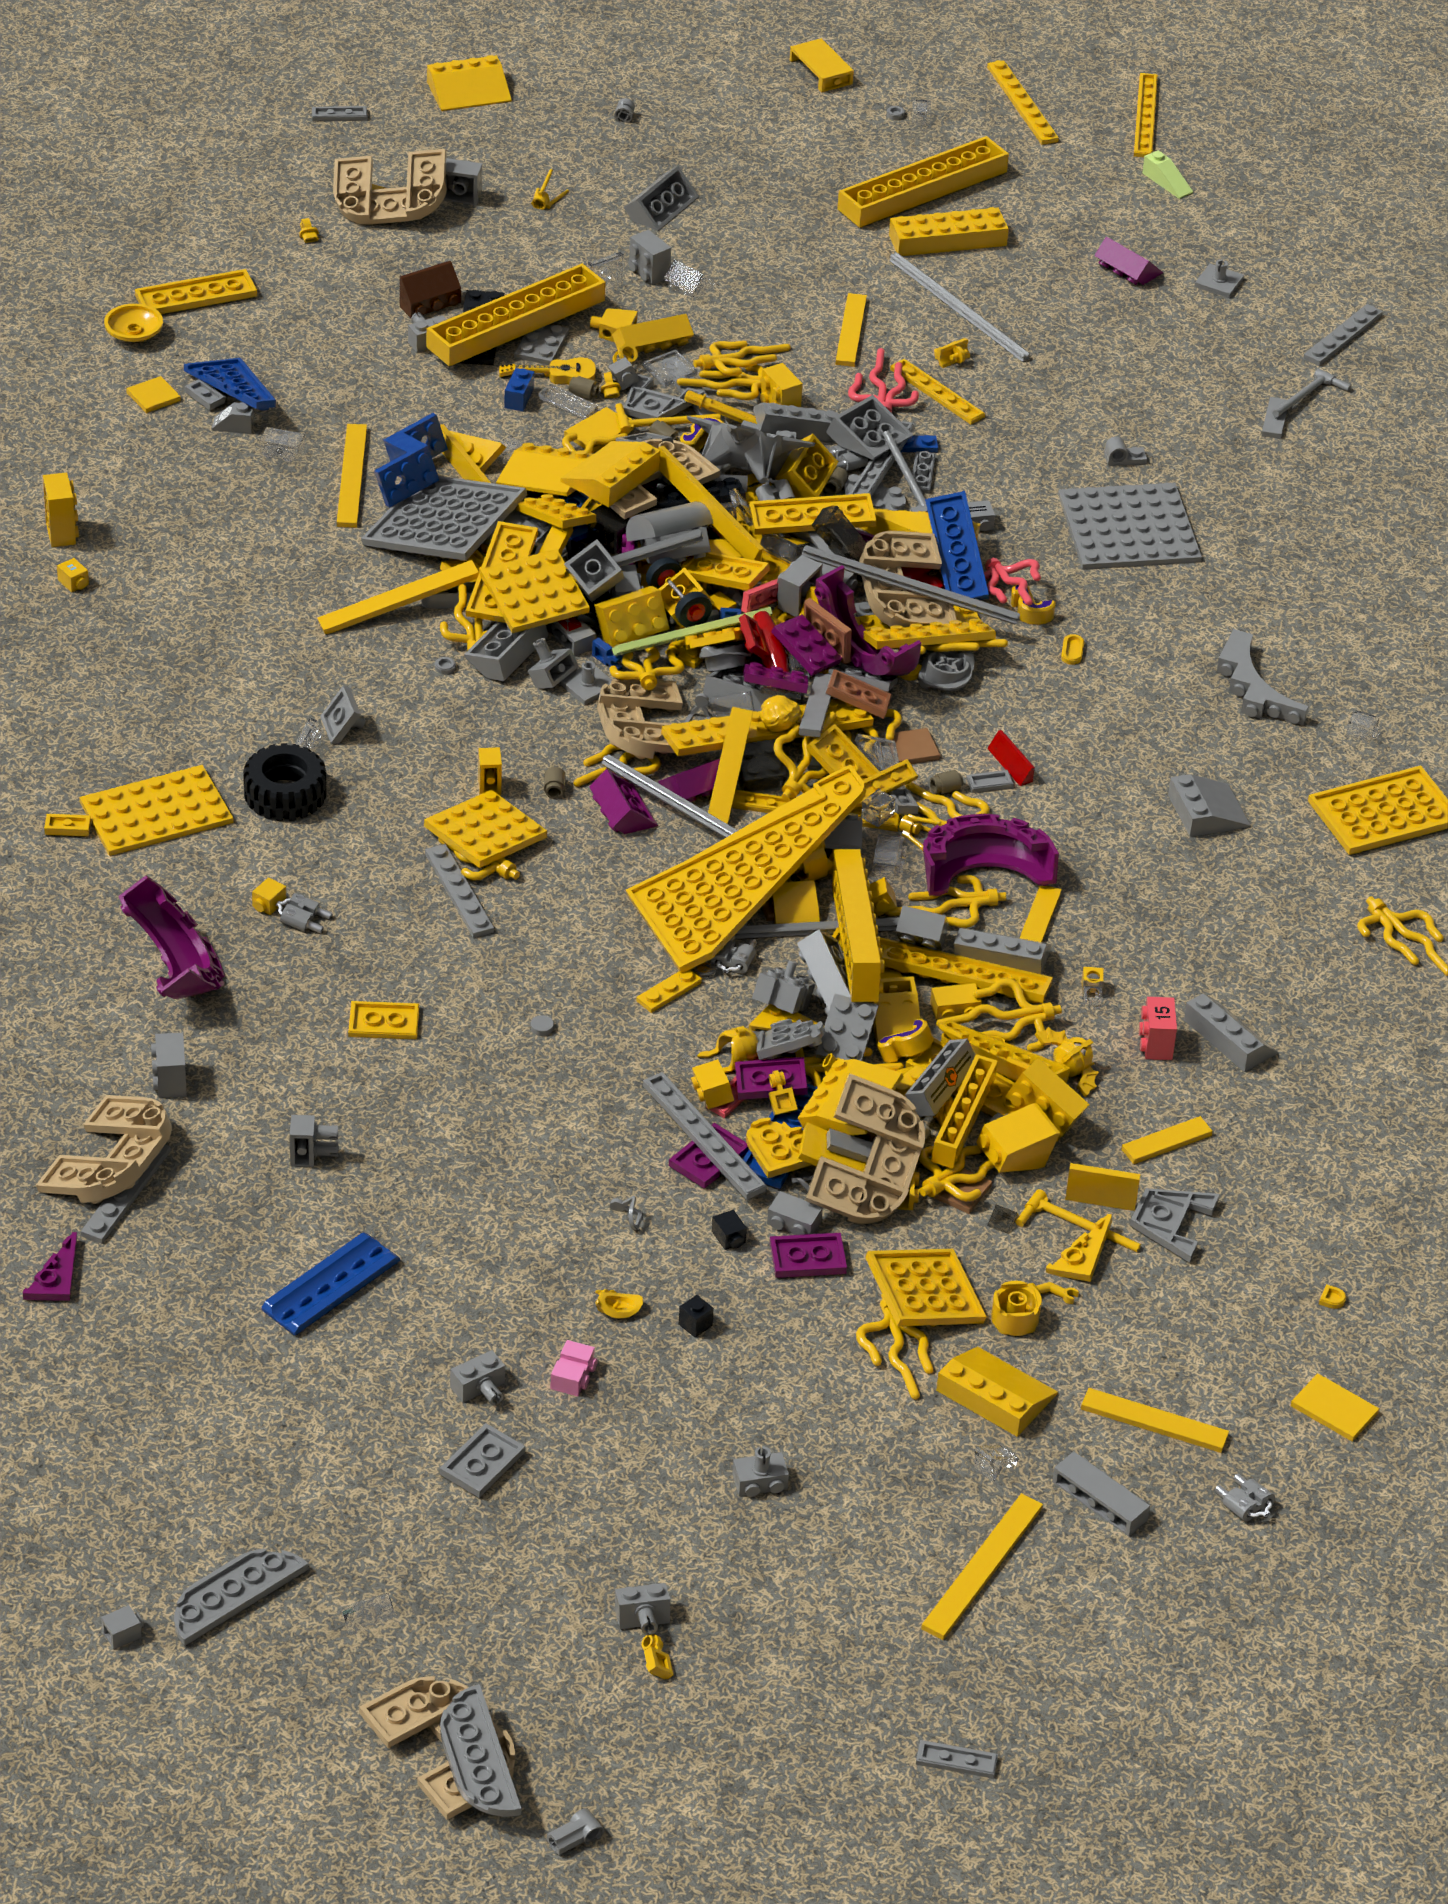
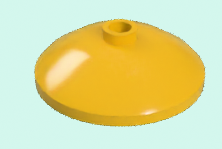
M125 304L115 307L106 314L104 326L106 331L118 340L141 342L151 339L161 331L163 317L158 310L151 306Z

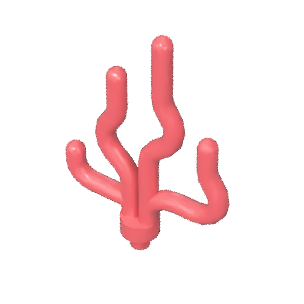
M879 348L877 350L876 366L869 374L870 381L879 388L878 396H874L891 413L892 407L914 405L919 399L918 391H913L908 399H893L906 386V381L902 377L901 362H897L894 368V379L898 385L892 388L886 395V384L877 378V375L883 369L885 354L884 349ZM861 373L855 375L854 384L848 390L849 398L855 402H861L871 396V394H856L862 385L863 375Z
M997 558L988 559L985 563L987 571L984 572L985 580L990 579L987 583L988 593L996 596L1002 604L1007 602V597L1003 591L995 587L1000 580V576L1007 585H1019L1018 593L1024 603L1028 606L1032 605L1033 600L1026 591L1028 587L1027 581L1021 577H1010L1009 574L1031 567L1030 575L1035 581H1039L1041 579V575L1038 572L1040 568L1039 562L1035 559H1026L1010 566H1003Z

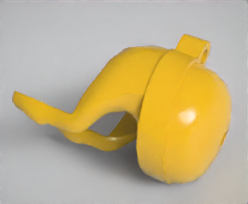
M744 1026L731 1028L719 1035L715 1049L700 1052L697 1057L709 1058L717 1055L724 1045L731 1042V1062L728 1067L723 1068L725 1073H729L735 1070V1062L754 1061L757 1058L758 1039L749 1028Z

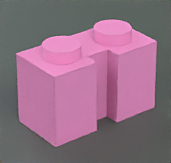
M567 1340L560 1353L559 1361L557 1360L551 1373L550 1389L574 1396H579L582 1389L586 1390L590 1378L588 1374L589 1372H594L597 1366V1358H594L595 1347Z

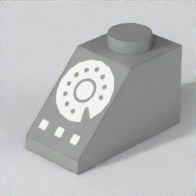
M244 402L232 403L215 416L212 430L251 434L254 425V408Z

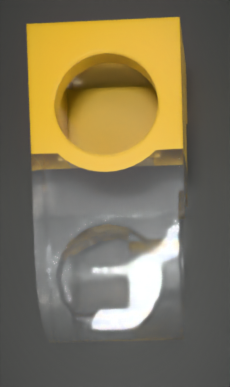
M1083 967L1081 979L1083 1007L1101 1008L1104 968ZM1089 974H1097L1099 979H1090L1087 976Z

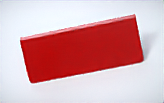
M998 730L987 749L1004 769L1008 770L1019 786L1033 782L1035 767L1002 730Z

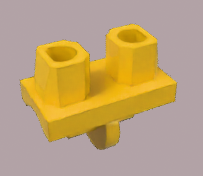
M963 338L934 349L935 359L939 361V366L945 368L955 363H963L965 359L970 358L968 339Z

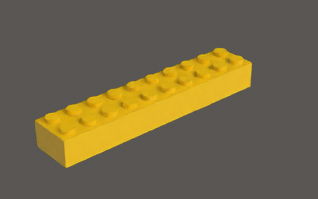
M985 136L839 190L837 210L860 228L1006 173L1009 153Z
M583 263L426 328V347L448 366L455 365L605 301L606 282Z
M834 849L832 892L851 1002H879V993H883L881 973H884V960H882V948H880V936H878V925H876L872 893L869 891L870 883L867 880L868 872L865 869V858L861 857L860 849Z

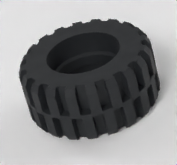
M281 743L278 746H275V744L269 745L266 749L258 750L257 754L254 753L244 766L245 801L251 809H254L255 813L258 815L263 813L267 819L271 820L274 817L277 821H283V819L289 818V821H294L299 816L301 819L305 818L309 812L311 814L315 813L317 807L320 808L326 799L325 764L314 751L311 753V750L307 747L301 748L297 744L287 745V743ZM278 780H293V781H296V782L287 783V784H281V783H276L275 781H278Z

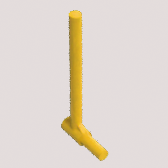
M621 403L615 405L621 433L629 434L634 427H648L657 420L660 422L664 421L668 425L692 423L687 419V416L632 420V418L625 414ZM720 414L691 415L697 418L713 417L721 420Z
M1041 1189L1035 1191L1025 1204V1209L1015 1221L1018 1226L1023 1227L1033 1213L1044 1210L1090 1232L1096 1227L1095 1223L1049 1203L1047 1194ZM1109 1230L1106 1239L1135 1252H1138L1141 1248L1140 1243Z

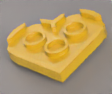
M740 627L722 629V631L685 637L686 650L696 649V647L743 641L745 637Z
M761 1118L751 1123V1127L746 1133V1143L767 1178L812 1165L798 1159L803 1135L802 1127L790 1128L785 1122L780 1124L771 1121V1118Z

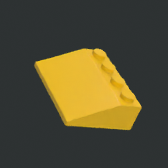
M497 55L459 61L452 60L451 62L444 63L437 62L427 65V83L441 111L512 102L502 64Z
M611 441L563 476L561 482L610 507L659 470L661 450L646 442Z
M524 443L521 447L514 450L496 484L523 487L527 491L568 496L576 490L562 483L561 478L593 454H589L584 450L575 452L569 451L568 448L555 449L549 445L534 446L533 443Z
M839 1059L832 1064L831 1069L804 1106L798 1119L803 1129L808 1122L827 1131L831 1128L848 1135L867 1134V1130L833 1118L847 1076L850 1073L895 1091L904 1077L903 1074L857 1059Z
M978 1346L952 1358L938 1372L936 1391L1016 1437L1024 1431L1058 1394V1391Z

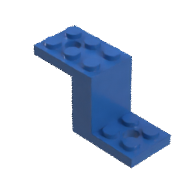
M431 413L383 440L390 462L374 470L387 507L390 508L439 481L432 458L448 450L436 414ZM426 435L427 441L424 444L421 442L422 437ZM399 476L402 479L401 482L396 485L395 481L396 478Z

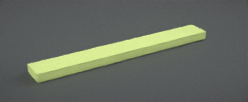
M768 607L743 614H746L753 619V616L760 611H766L769 613L770 616L773 613L771 607ZM743 614L619 644L612 648L613 655L619 656L683 640L687 636L702 635L706 632L741 625L739 617Z

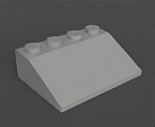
M733 668L717 670L707 675L703 693L709 698L707 705L712 707L724 706L727 707L728 711H731L732 707L761 711V705L769 697L782 695L792 701H796L800 693L745 682L744 671Z

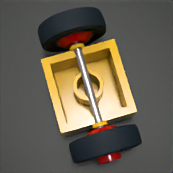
M669 557L661 558L649 567L646 573L648 586H653L660 590L665 610L681 629L703 624L708 620L712 612V605L715 603L685 567L682 569L676 560Z

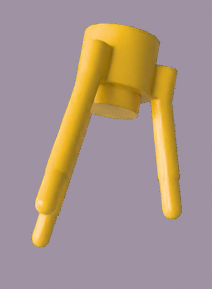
M553 169L549 170L541 189L537 188L531 202L534 208L541 210L545 208L550 209L554 203L569 192L567 189L550 201L545 189Z
M912 814L903 816L899 824V830L903 831L902 836L909 839L923 851V845L912 835H918L921 830L926 832L931 830V828L923 826L920 822L941 825V821L917 817Z

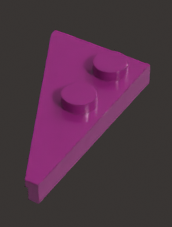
M72 1232L70 1236L66 1237L62 1242V1248L57 1254L53 1253L43 1265V1269L34 1276L32 1285L28 1289L25 1288L23 1290V1300L70 1301L77 1232Z

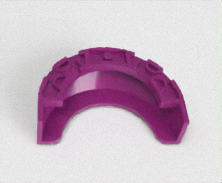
M843 565L817 578L814 592L819 605L852 630L851 661L856 667H860L868 673L883 676H905L915 670L920 658L921 642L919 640L911 645L906 643L895 653L888 646L876 649L863 639V631L866 630L862 624L858 626L854 614L857 611L854 603V591L843 582L845 570Z
M996 814L958 816L948 819L945 825L933 827L928 832L926 840L924 839L923 854L929 896H941L947 893L951 880L960 872L984 866L1015 870L1040 886L1057 883L1059 853L1054 843L1041 829L1035 830L1029 827L1028 822L1013 818L1010 821L1000 819V815Z
M145 875L118 896L122 904L121 910L127 917L131 916L146 931L161 952L162 961L168 967L169 978L161 976L156 980L158 984L156 989L161 996H168L179 1000L217 990L224 985L225 982L222 980L225 977L224 971L207 937L200 935V931L195 929L198 925L188 911L183 912L182 908L176 903V898L165 888Z

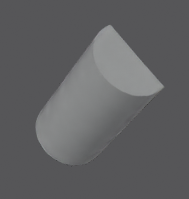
M686 503L631 517L626 527V538L628 542L659 537L713 524V519L709 509L703 503Z

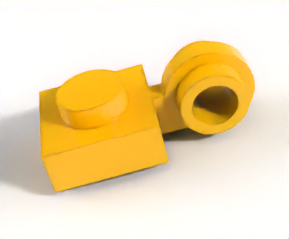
M773 1071L772 1074H769V1082L771 1088L776 1087L777 1091L769 1092V1098L774 1116L797 1111L792 1087L786 1089L782 1087L786 1085L783 1071Z
M656 1634L646 1635L642 1640L641 1646L644 1650L648 1672L664 1680L671 1678L674 1675L669 1654L662 1652L663 1641Z

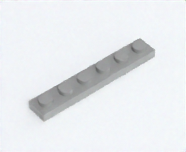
M1366 304L1304 353L1303 359L1317 366L1322 365L1382 316L1383 311Z
M446 844L425 849L427 859L472 937L476 938L494 933L492 923L467 880L461 874V870Z
M164 1145L132 1188L104 1199L81 1230V1237L103 1244L171 1152L170 1146Z

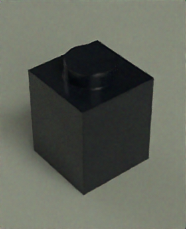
M734 1209L712 1217V1233L724 1250L739 1248L746 1243L747 1227Z
M695 1295L679 1306L678 1325L696 1338L713 1326L714 1308L700 1296Z

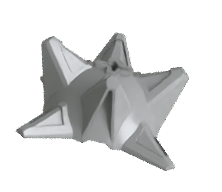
M687 415L689 421L697 424L709 434L701 454L722 470V473H725L732 467L753 471L760 483L767 482L768 478L776 480L777 474L787 459V451L815 446L813 442Z

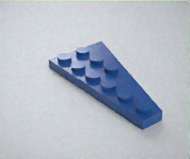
M241 358L184 364V371L255 409L265 411L276 407V399Z

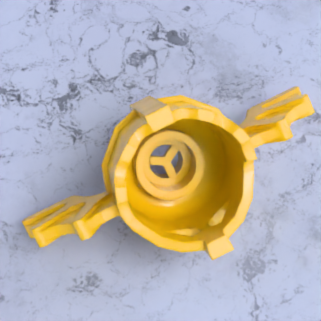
M1050 1027L1045 1031H1037L1035 1036L1042 1045L1052 1044L1058 1046L1054 1049L1053 1059L1055 1062L1071 1068L1069 1077L1081 1074L1077 1088L1084 1097H1087L1089 1092L1097 1087L1095 1077L1099 1073L1091 1068L1095 1064L1092 1061L1093 1051L1091 1048L1094 1042L1091 1039L1085 1040L1080 1037L1068 1039L1065 1030L1056 1032L1051 1030ZM1081 1049L1086 1050L1085 1056L1082 1054Z

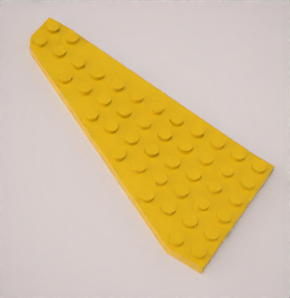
M850 764L813 784L812 789L688 860L626 889L627 896L680 973L686 972L717 955L863 800L866 794L864 782Z

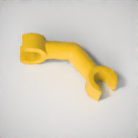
M1052 1282L1040 1285L1028 1284V1287L1033 1290L1035 1287L1040 1294L1051 1292L1062 1297L1067 1304L1074 1303V1298L1069 1295L1075 1297L1079 1295V1291L1075 1288L1065 1289Z

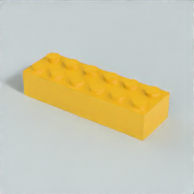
M990 207L987 209H971L946 213L937 212L934 214H917L915 216L890 218L889 237L897 253L901 256L1007 246L1009 228L999 207Z

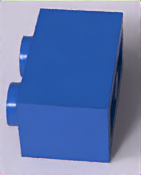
M515 368L505 388L504 408L524 411L534 390V371Z

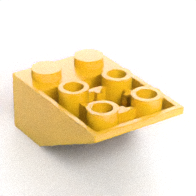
M914 976L882 978L883 993H879V1002H869L878 1005V1011L873 1024L877 1043L885 1036L912 1030L915 1019H920L918 993Z

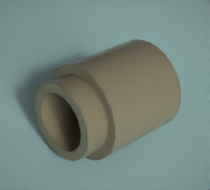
M580 376L572 377L569 384V392H572L575 396L591 400L593 397H597L599 386L595 380Z
M655 421L649 429V433L672 437V443L674 440H679V433L664 421Z
M836 466L824 487V491L830 495L839 493L848 480L847 472L843 468Z
M551 767L544 773V792L549 798H560L565 792L566 773L561 768Z
M956 770L935 774L934 777L930 778V787L934 794L944 795L960 791L963 785V777Z

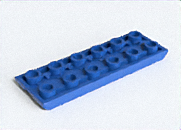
M362 1232L267 1299L261 1309L295 1336L400 1261V1257L385 1248L368 1233Z

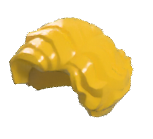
M776 695L771 698L769 697L761 705L762 710L759 717L764 723L765 728L772 732L787 730L797 724L800 719V706H798L797 702L785 696Z

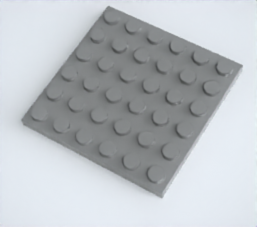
M438 476L439 481L392 506L361 538L362 544L375 548L466 561L491 535L498 521L503 522L517 507V503L527 496V491L523 487Z
M1166 482L1160 484L1058 490L1059 500L1082 569L1201 562L1202 560L1176 483Z

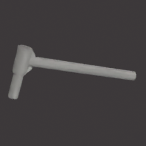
M1318 368L1314 373L1315 380L1276 408L1272 414L1274 417H1279L1323 383L1334 385L1347 392L1351 390L1352 385Z
M890 431L883 432L882 435L919 503L917 507L926 506L925 498Z

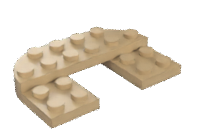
M435 149L408 152L407 187L372 190V155L335 159L333 194L339 211L348 220L364 225L422 219L436 210L445 198L447 191L445 183L446 150Z
M662 439L642 441L657 449L659 446H665L701 484L720 477V469L685 443L676 440L673 443L669 441L662 442ZM658 470L611 505L610 508L623 519H626L657 505V498L642 487V485L664 475Z
M885 531L874 535L873 539L866 543L859 561L902 576L901 567L940 569L942 565L935 534L904 531ZM862 576L868 604L873 614L888 626L899 625L904 628L910 627L911 624L927 626L931 622L949 624V621L957 620L952 604L914 592H907L905 589Z
M612 679L610 685L604 684L601 687L597 710L604 733L609 739L610 744L633 754L638 759H653L655 751L662 754L675 753L661 734L662 726L671 724L645 721L641 707L646 709L660 708L667 711L681 710L683 702L676 681L657 680V685L654 689L645 690L642 688L640 680Z
M849 1073L833 1118L876 1134L864 1172L821 1156L805 1201L848 1217L847 1221L859 1224L879 1222L892 1215L908 1194V1188L925 1143L924 1123L915 1111L916 1107L905 1096L892 1089Z
M106 1095L83 1126L86 1132L124 1134L106 1158L59 1155L36 1184L39 1193L77 1195L81 1203L91 1202L93 1204L100 1203L104 1199L132 1188L170 1139L172 1125L163 1105L159 1101L147 1097Z
M435 1676L420 1677L407 1681L360 1706L359 1714L387 1748L398 1744L427 1727L441 1741L440 1723L443 1711L447 1709L455 1695L469 1687L453 1679L445 1682L435 1680ZM493 1722L511 1779H513L515 1770L513 1741L506 1730L501 1731ZM448 1761L417 1778V1785L446 1820L472 1807L459 1793Z

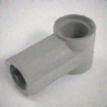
M585 1808L576 1812L570 1819V1822L549 1832L547 1840L553 1851L561 1855L583 1842L588 1845L590 1844L589 1841L595 1838L600 1839L604 1833V1828L590 1810Z

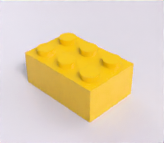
M811 434L802 440L813 442L815 446L792 450L775 478L776 480L787 479L795 498L819 497L839 463L814 434Z
M67 472L43 475L45 520L51 547L76 545L79 529L78 525H76V521H78L77 509H75L77 497L76 493H73V480H69Z
M653 586L594 604L603 641L613 648L619 644L639 640L669 629L661 592Z
M1039 1058L1020 1075L1005 1096L1019 1109L1037 1103L1060 1132L1057 1142L1073 1127L1090 1105Z

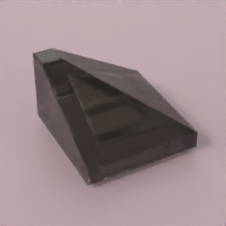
M996 1204L987 1226L1009 1234L1019 1214Z

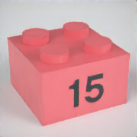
M1147 997L1146 1006L1141 1008V1019H1144V1021L1139 1022V1036H1143L1140 1040V1051L1145 1052V1059L1172 1060L1177 1033L1174 998Z

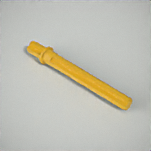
M690 390L685 394L684 400L699 406V409L704 408L740 423L745 420L757 424L754 415L708 398L706 394L701 395Z

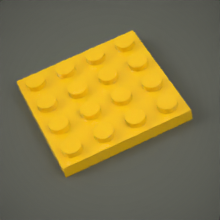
M558 549L480 569V576L512 634L589 613L590 606L576 581L566 570L565 562Z
M492 789L424 819L425 828L478 868L547 838V830Z
M954 1249L878 1250L867 1252L866 1261L897 1326L984 1323L986 1319L984 1310Z

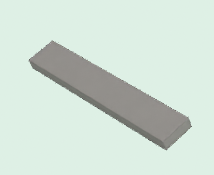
M817 673L815 675L799 727L800 736H821L832 699L831 695L826 694L831 674Z

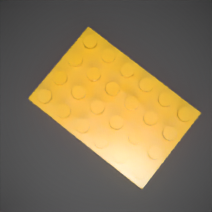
M203 765L79 797V802L86 815H91V824L109 856L234 823L233 816Z
M1421 765L1308 796L1309 804L1348 855L1448 829V799Z

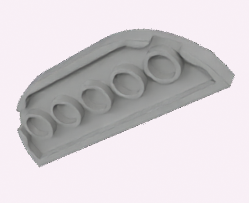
M258 1549L234 1558L198 1580L182 1593L176 1603L174 1626L180 1642L186 1646L309 1570L308 1562L300 1556L282 1550V1553L266 1552V1549Z
M480 1684L471 1686L452 1698V1702L442 1713L440 1723L441 1741L456 1787L461 1796L470 1805L482 1812L501 1817L521 1815V1806Z

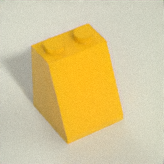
M1033 1103L984 1124L976 1143L999 1173L1034 1170L1045 1167L1060 1132L1037 1103Z

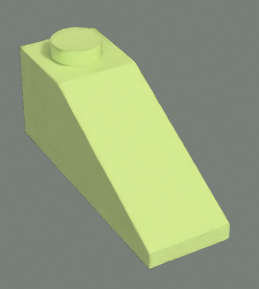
M1159 150L1144 156L1142 172L1144 175L1179 199L1193 193V190L1169 157Z

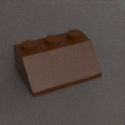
M451 261L400 276V308L410 318L415 313L418 315V312L424 315L461 303V286Z

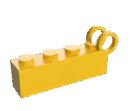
M687 314L619 327L612 334L618 350L613 355V363L617 361V355H619L620 359L626 356L627 360L633 363L637 359L639 352L649 353L656 348L664 350L675 344L678 346L686 345L689 343L688 340L694 335Z

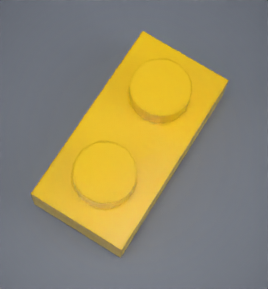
M46 814L45 835L89 836L91 815Z

